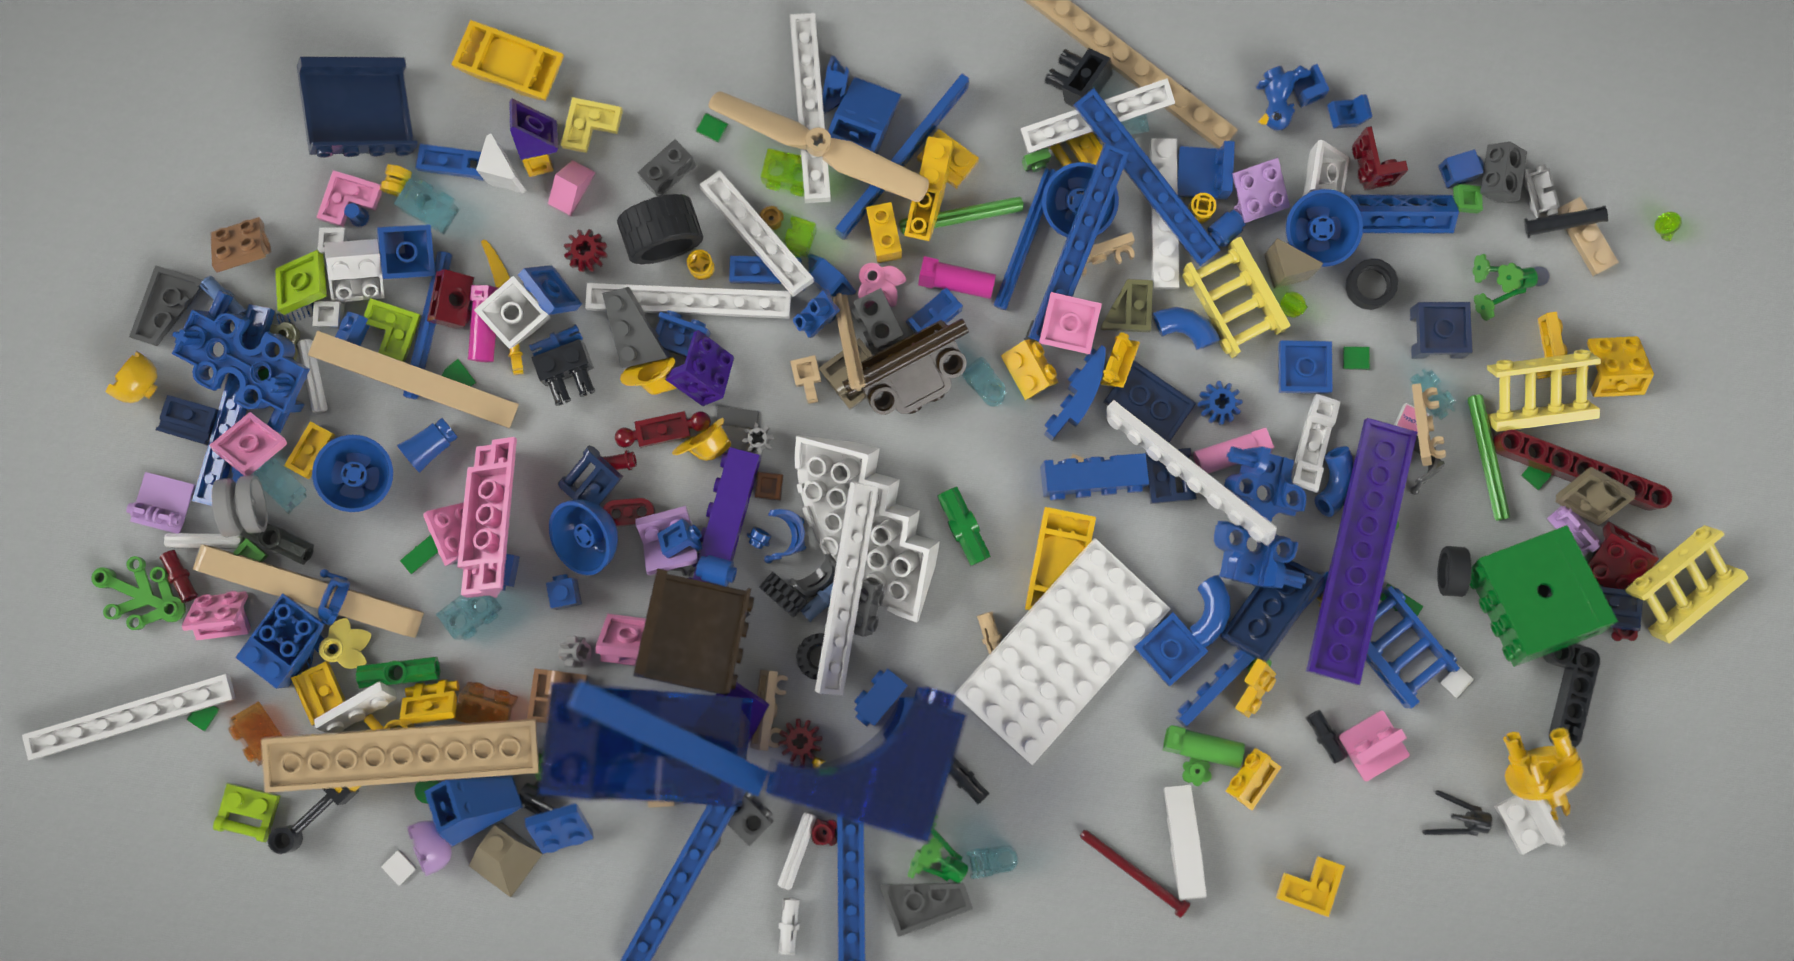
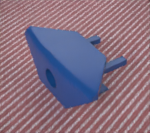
M832 55L828 63L823 88L822 102L824 114L840 105L847 92L849 69L847 66L844 69L837 58Z
M812 253L808 255V272L813 277V284L821 291L828 289L830 297H837L838 293L847 296L856 293V290L846 277L828 261Z

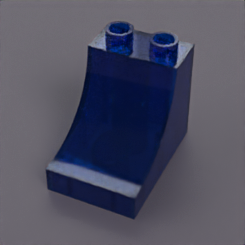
M551 682L539 795L582 800H643L723 807L742 806L743 790L569 708L568 705L578 683ZM590 684L747 760L753 698Z
M917 686L914 698L899 697L894 711L881 730L870 741L848 755L824 763L812 764L791 763L771 758L767 769L769 773L762 789L768 795L929 844L967 714L953 710L956 695L927 686L925 688Z

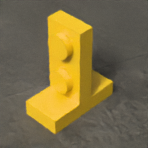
M1557 311L1540 316L1538 324L1544 356L1568 355L1567 347L1563 343L1561 335L1563 324L1561 319L1558 318ZM1576 367L1562 369V376L1576 374ZM1551 370L1536 372V380L1551 378Z

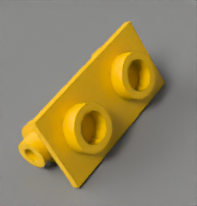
M1121 332L1114 339L1115 344L1106 368L1102 372L1101 385L1124 388L1140 342L1129 340V335Z

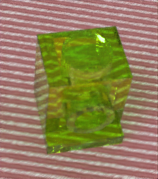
M791 215L790 222L793 228H788L784 242L787 243V248L795 257L800 258L803 256L807 258L817 231L816 223Z

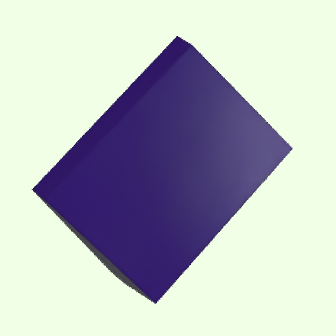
M511 98L509 101L510 132L520 160L556 153L559 149L557 120Z

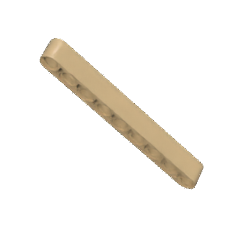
M201 544L193 570L279 597L284 593L295 602L319 608L329 582ZM336 586V587L334 588V590H333V592H332V594H331V596H330V598H329V601H328V604H327V608H329L331 599H332V597H333V595H334V593H335V591H336V589H337L338 586ZM349 589L338 615L416 638L424 612Z

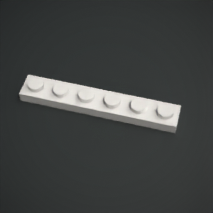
M1168 78L1104 100L1120 122L1175 104ZM1077 110L1020 129L1028 154L1093 132Z
M1151 139L1150 160L1177 193V139ZM1151 206L1153 290H1178V239Z
M720 170L700 184L704 194L793 297L814 282L810 273Z

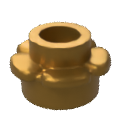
M768 206L759 214L772 230L779 229L782 225L781 222L784 220L783 212L778 210L776 206ZM770 216H773L774 219H773V220H769V217H770Z

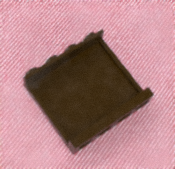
M657 568L633 676L728 696L730 689L735 690L738 680V674H734L736 663L740 664L744 648H739L741 637L746 638L749 623L745 622L746 612L751 613L754 597L750 596L751 588H747L745 591L667 574L668 570Z

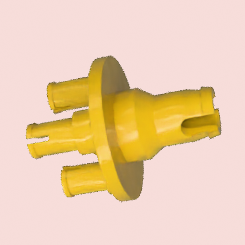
M1564 728L1553 730L1550 733V737L1553 740L1554 746H1543L1529 751L1524 748L1520 733H1507V737L1504 736L1503 740L1509 752L1508 759L1510 764L1505 772V781L1509 790L1514 795L1523 799L1547 800L1552 809L1550 814L1553 820H1558L1555 810L1558 806H1561L1564 815L1568 816L1571 806L1566 792L1573 789L1579 783L1584 772L1583 764L1576 748L1571 744L1568 731Z

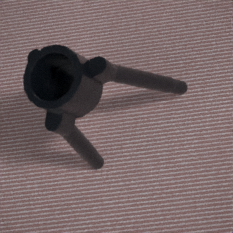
M538 781L534 785L526 783L519 793L522 804L525 805L524 808L536 815L543 813L538 809L539 807L548 811L556 809L544 802L546 794L542 791L581 798L588 797V794L584 792L548 786Z
M1439 790L1435 792L1437 796L1470 810L1466 815L1451 814L1452 819L1464 821L1465 827L1468 828L1423 830L1422 833L1424 835L1468 834L1477 836L1479 832L1484 834L1490 832L1493 822L1491 813L1483 812L1482 807L1471 805Z

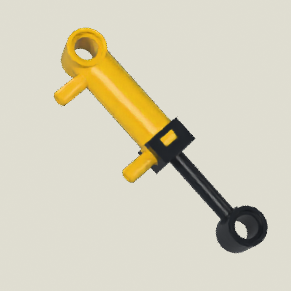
M372 714L367 715L364 719V722L371 730L397 728L399 725L403 728L415 727L414 724L402 725L400 719L391 720L383 727ZM361 786L324 788L323 790L326 795L294 825L276 828L269 834L267 841L270 850L276 854H285L297 850L303 842L302 831L333 802L337 806L346 804L359 792L358 789ZM284 833L290 839L288 846H285L281 840Z

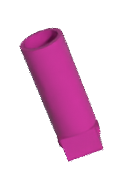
M924 256L918 286L931 289L933 287L947 288L951 291L991 299L996 274L939 262V259Z
M471 285L470 301L473 302L468 360L494 362L496 334L474 309L499 289L497 287Z

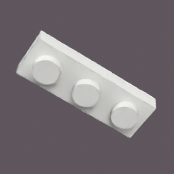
M379 681L314 719L315 727L325 733L343 732L345 728L364 720L367 715L386 707L388 703L397 699L396 691Z

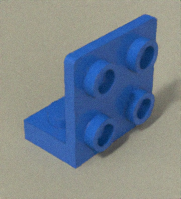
M1224 141L1220 149L1181 146L1178 153V196L1194 198L1199 193H1208L1214 199L1227 200L1233 191L1232 173L1234 171L1235 141Z

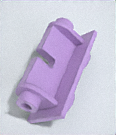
M1560 506L1546 519L1555 529L1568 525L1583 556L1590 551H1596L1600 547L1599 543H1601V540L1578 514L1572 512L1571 508Z

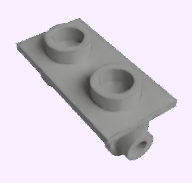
M1543 164L1535 167L1536 170L1525 169L1523 183L1530 195V210L1537 219L1557 215L1560 206L1556 191L1553 190L1547 193L1545 191L1546 188L1554 186L1550 168Z

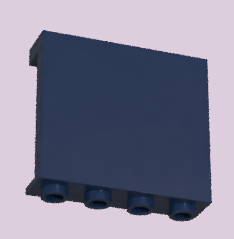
M405 57L299 58L297 74L309 155L326 158L333 156V154H343L345 157L370 154V156L379 157L386 153L407 156L414 152L418 145V140H413L403 74L406 69Z

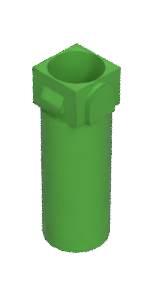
M1170 725L1166 729L1162 751L1239 769L1244 757L1245 744Z

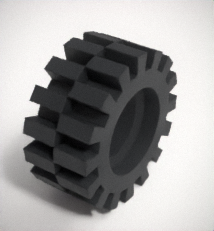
M773 571L759 586L762 591L793 618L808 603Z
M824 633L811 634L803 639L797 648V665L801 672L810 679L817 680L819 667L812 664L810 653L814 648L823 646Z

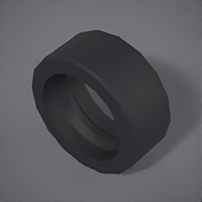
M1371 258L1362 261L1350 271L1346 278L1345 289L1348 298L1354 305L1362 309L1374 310L1381 308L1394 297L1398 290V277L1390 264L1381 259ZM1375 270L1384 277L1387 286L1386 291L1381 297L1369 299L1362 295L1357 286V279L1362 272Z
M1445 546L1438 560L1437 581L1439 592L1443 596L1463 597L1467 594L1471 581L1472 563L1470 552L1466 547Z

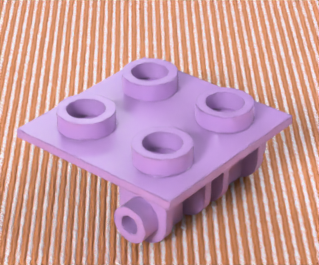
M1278 158L1232 173L1239 200L1237 205L1234 206V210L1243 216L1244 223L1290 207Z
M145 472L136 502L129 503L126 509L127 513H130L131 516L130 522L173 533H181L195 484Z

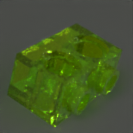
M768 148L761 173L762 184L770 190L780 191V188L790 190V193L803 197V181L795 180V176L798 173H803L801 156ZM775 167L783 169L782 174L778 176H773L770 172Z

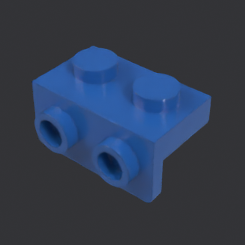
M670 310L667 311V314L659 312L658 317L660 320L656 327V332L659 335L658 339L663 348L687 357L695 331L700 330L710 337V332L705 328L706 324L695 319H692L691 322L682 320V315Z
M347 311L335 337L361 346L370 327L366 325L368 319Z

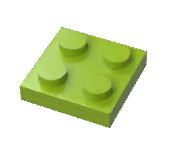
M313 251L275 268L277 311L283 315L327 297L324 254L320 251Z

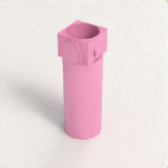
M1263 428L1194 451L1193 458L1195 464L1209 474L1237 465L1228 461L1227 453L1230 452L1232 446L1241 449L1267 447L1271 448V453L1274 446L1267 428Z

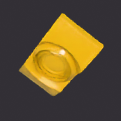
M470 20L451 65L481 81L503 86L522 96L546 101L563 61L564 54Z
M1044 507L1025 603L1026 610H1030L1076 557L1092 541L1096 517Z

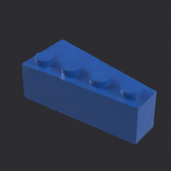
M1146 453L1110 456L1107 460L1100 456L1083 459L1084 462H1079L1076 458L1059 461L1057 465H1054L1053 460H1044L1040 466L1043 497H1050V501L1066 499L1065 495L1075 494L1076 498L1091 497V492H1101L1102 496L1115 495L1117 490L1127 489V493L1142 492L1143 487L1149 485Z

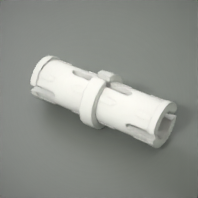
M783 898L782 919L778 926L781 929L778 950L780 954H795L796 934L800 927V924L797 923L800 899Z

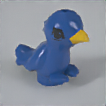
M1301 65L1293 71H1287L1286 73L1282 66H1277L1263 74L1265 79L1259 81L1256 88L1257 90L1265 89L1269 104L1265 114L1257 122L1267 125L1275 131L1284 130L1290 124L1295 109H1293L1294 103L1288 105L1286 101L1292 93L1294 84L1301 78L1309 77L1311 72Z

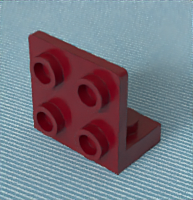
M1372 126L1366 127L1352 145L1353 157L1358 160L1359 165L1357 171L1358 180L1360 183H1363L1364 191L1394 186L1408 171L1406 160L1397 162L1396 159H1390L1380 164Z
M1608 521L1602 529L1605 540L1587 563L1599 584L1607 588L1625 590L1638 577H1641L1650 570L1659 557L1654 545Z

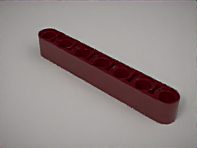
M1507 430L1493 438L1495 451L1498 455L1569 482L1574 481L1580 476L1578 472L1580 464L1585 471L1592 467L1625 486L1630 483L1635 491V499L1628 504L1647 511L1662 509L1669 506L1672 502V493L1664 485L1520 431ZM1505 437L1511 440L1512 446L1510 449L1504 445ZM1530 446L1536 451L1535 458L1531 457L1528 452ZM1554 455L1560 459L1559 467L1553 462ZM1653 492L1658 497L1657 504L1652 500Z

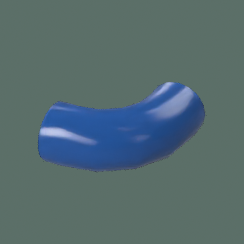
M1172 307L1152 313L1156 328L1162 337L1175 332L1184 333L1190 337L1196 350L1220 341L1217 332L1208 319L1194 310Z
M1347 446L1335 448L1325 455L1329 469V479L1324 490L1315 496L1314 502L1317 509L1327 517L1335 515L1345 504L1354 465L1353 456Z
M1219 575L1208 578L1197 589L1204 601V612L1202 617L1190 629L1198 642L1205 648L1211 645L1224 632L1230 617V596Z

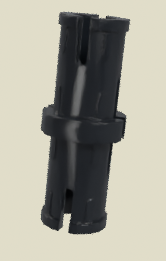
M1319 709L1309 714L1306 720L1318 737L1316 739L1317 742L1322 744L1332 763H1338L1348 757V754L1336 737L1337 732L1327 723L1322 711Z
M954 755L942 764L941 767L957 782L958 788H963L977 805L990 794L975 779V774L972 771H968Z

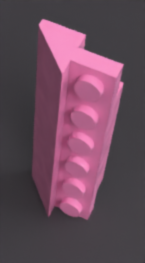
M515 437L492 440V445L476 447L474 467H468L457 565V567L464 570L461 595L466 598L489 595L496 598L503 589L517 438Z

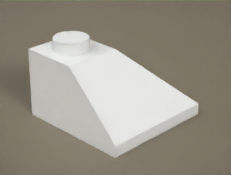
M514 276L474 309L509 349L531 336L551 318L539 307L537 301Z

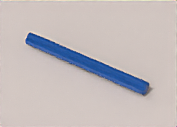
M1046 168L1044 170L994 302V306L998 309L1006 310L1041 220L1043 214V191L1050 177L1056 172L1054 169Z
M445 251L437 252L435 275L436 272L443 269L449 270L452 254ZM436 276L431 277L410 364L424 370L436 327L435 323L427 322ZM407 391L403 392V396L409 399H418L419 397Z

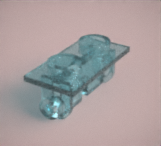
M1423 368L1422 372L1424 375L1420 376L1417 373L1410 378L1412 382L1410 385L1421 383L1423 392L1431 387L1437 388L1438 395H1432L1429 401H1439V408L1430 409L1434 417L1438 416L1442 420L1449 415L1446 411L1447 409L1451 408L1453 412L1456 410L1454 404L1457 401L1448 390L1442 391L1438 385L1441 380L1432 369L1428 372L1426 368Z

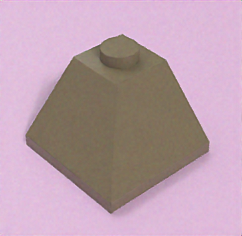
M501 822L495 824L480 843L469 867L511 898L543 854Z

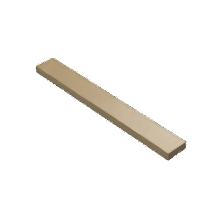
M320 331L316 332L308 356L509 429L519 406L517 403Z

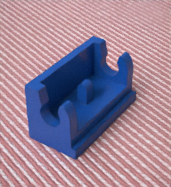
M945 288L913 316L908 318L905 323L914 333L939 320L947 324L962 312L963 305Z

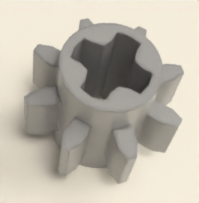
M755 423V428L751 431L745 428L748 438L742 439V442L744 444L750 443L748 452H753L755 449L762 456V450L765 448L772 450L769 441L774 440L775 437L774 435L766 434L769 431V426L761 429ZM761 434H763L762 438L764 442L762 444L757 442L754 445L755 441L753 439V436L756 435L759 437L761 436Z
M567 636V642L560 643L559 658L565 661V667L582 668L583 662L590 660L591 646L585 642V637Z

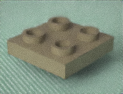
M858 338L857 344L862 362L873 355L862 340ZM843 350L819 368V371L849 410L866 399L862 390L849 396L842 383L848 379Z
M1590 467L1557 493L1555 502L1571 508L1572 512L1599 526L1634 500L1635 491Z

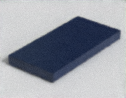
M1294 561L1284 563L1285 569L1305 574L1306 583L1302 585V589L1283 585V588H1261L1256 586L1220 637L1223 641L1256 659L1259 658L1265 663L1268 661L1324 582L1322 575Z

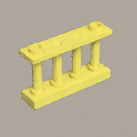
M1241 236L1231 241L1227 247L1226 255L1197 270L1192 262L1188 263L1183 269V279L1189 288H1193L1221 338L1220 346L1225 354H1229L1231 358L1236 357L1241 352L1238 345L1269 329L1271 331L1274 330L1275 334L1278 335L1291 326ZM1231 263L1237 264L1241 271L1240 276L1210 292L1207 291L1201 280L1202 278ZM1243 285L1250 287L1253 293L1251 299L1222 314L1219 313L1213 302L1214 300ZM1256 307L1262 309L1266 316L1264 321L1232 336L1226 325L1227 322Z
M1576 350L1574 354L1515 362L1499 360L1497 364L1487 365V370L1494 376L1499 377V410H1497V413L1487 414L1490 427L1496 432L1600 418V408L1587 400L1588 365L1601 364V359L1589 350ZM1576 367V400L1573 403L1563 404L1561 403L1562 369ZM1551 370L1550 403L1545 407H1537L1536 372ZM1525 374V406L1522 407V410L1512 411L1510 410V376Z
M1703 525L1625 589L1627 594L1643 601L1646 600L1657 621L1648 628L1653 637L1670 644L1749 579L1744 570L1725 564L1714 545L1724 536L1723 531ZM1703 552L1707 553L1716 569L1715 574L1705 580L1694 561ZM1684 568L1687 569L1696 585V589L1687 597L1674 577ZM1664 584L1667 585L1677 603L1667 613L1654 593Z

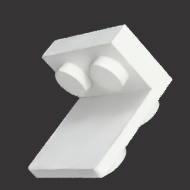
M1514 795L1494 806L1519 854L1524 855L1545 843L1557 846L1566 844L1563 838L1565 836L1564 830L1557 821L1553 820L1550 814L1552 809L1547 800H1527Z

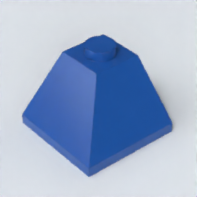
M431 225L377 227L382 279L436 276Z

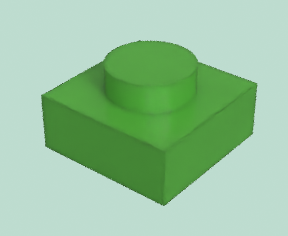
M1048 147L1023 157L1022 164L1025 172L1029 170L1037 172L1047 167L1051 159Z
M1457 184L1453 187V196L1459 212L1478 214L1483 210L1482 194H1480L1481 186Z
M247 538L233 552V555H242L259 562H263L269 556Z

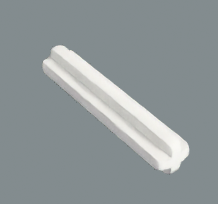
M303 339L298 341L297 344L302 365L310 368L305 381L311 408L314 413H323L328 408L316 358L308 356L313 341Z
M167 533L164 536V545L169 548H200L201 544L216 548H238L244 539L241 535L224 537L221 534Z
M805 812L801 818L778 882V886L783 889L790 890L793 886L817 816L812 813Z

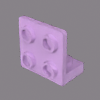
M686 506L635 519L637 530L643 542L645 566L648 575L656 574L657 568L672 570L698 562L697 550L691 546L667 558L662 554L657 535L682 518L693 525Z

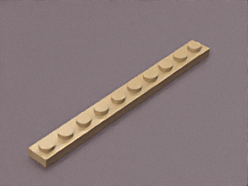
M1024 0L1085 48H1091L1110 57L1112 68L1137 88L1168 78L1175 104L1164 108L1215 148L1220 149L1224 141H1230L1238 129L1070 0Z

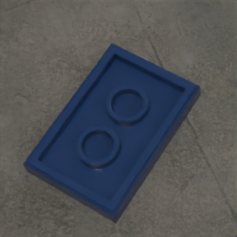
M1133 361L1124 388L1113 387L1103 402L1108 406L1115 400L1168 443H1170L1196 405V402L1136 361Z

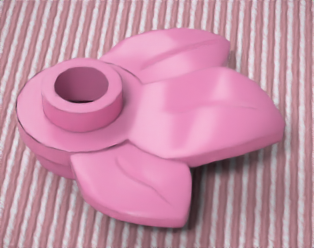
M867 263L859 271L861 282L858 290L859 299L881 288L890 307H894L897 304L898 297L896 286L903 284L906 281V277L894 266L881 267L877 263ZM871 270L875 271L877 275L876 279L872 281L867 276ZM868 301L864 306L869 308L875 301Z

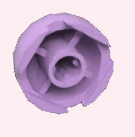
M425 820L407 826L409 837L414 840V852L425 876L443 869L449 863L452 856L451 845L437 834L434 821Z

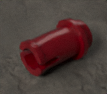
M625 450L623 454L603 457L616 470L626 468L632 470L633 467H637L636 455L634 452H629V450Z

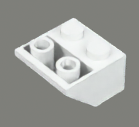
M377 239L324 243L331 301L348 302L370 300V298H384Z

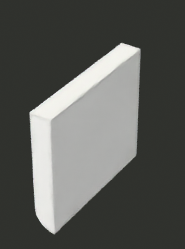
M1459 666L1460 669L1457 672H1449L1440 682L1456 699L1474 681L1461 666Z
M399 850L381 866L398 886L416 870L414 865Z

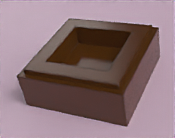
M757 472L754 497L781 501L784 475Z

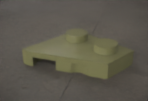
M1127 279L1103 321L1101 330L1150 333L1153 280Z

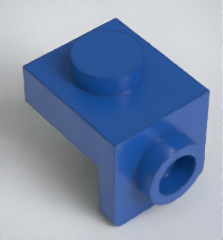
M1361 94L1353 100H1338L1327 104L1333 129L1357 127L1373 116L1366 94Z

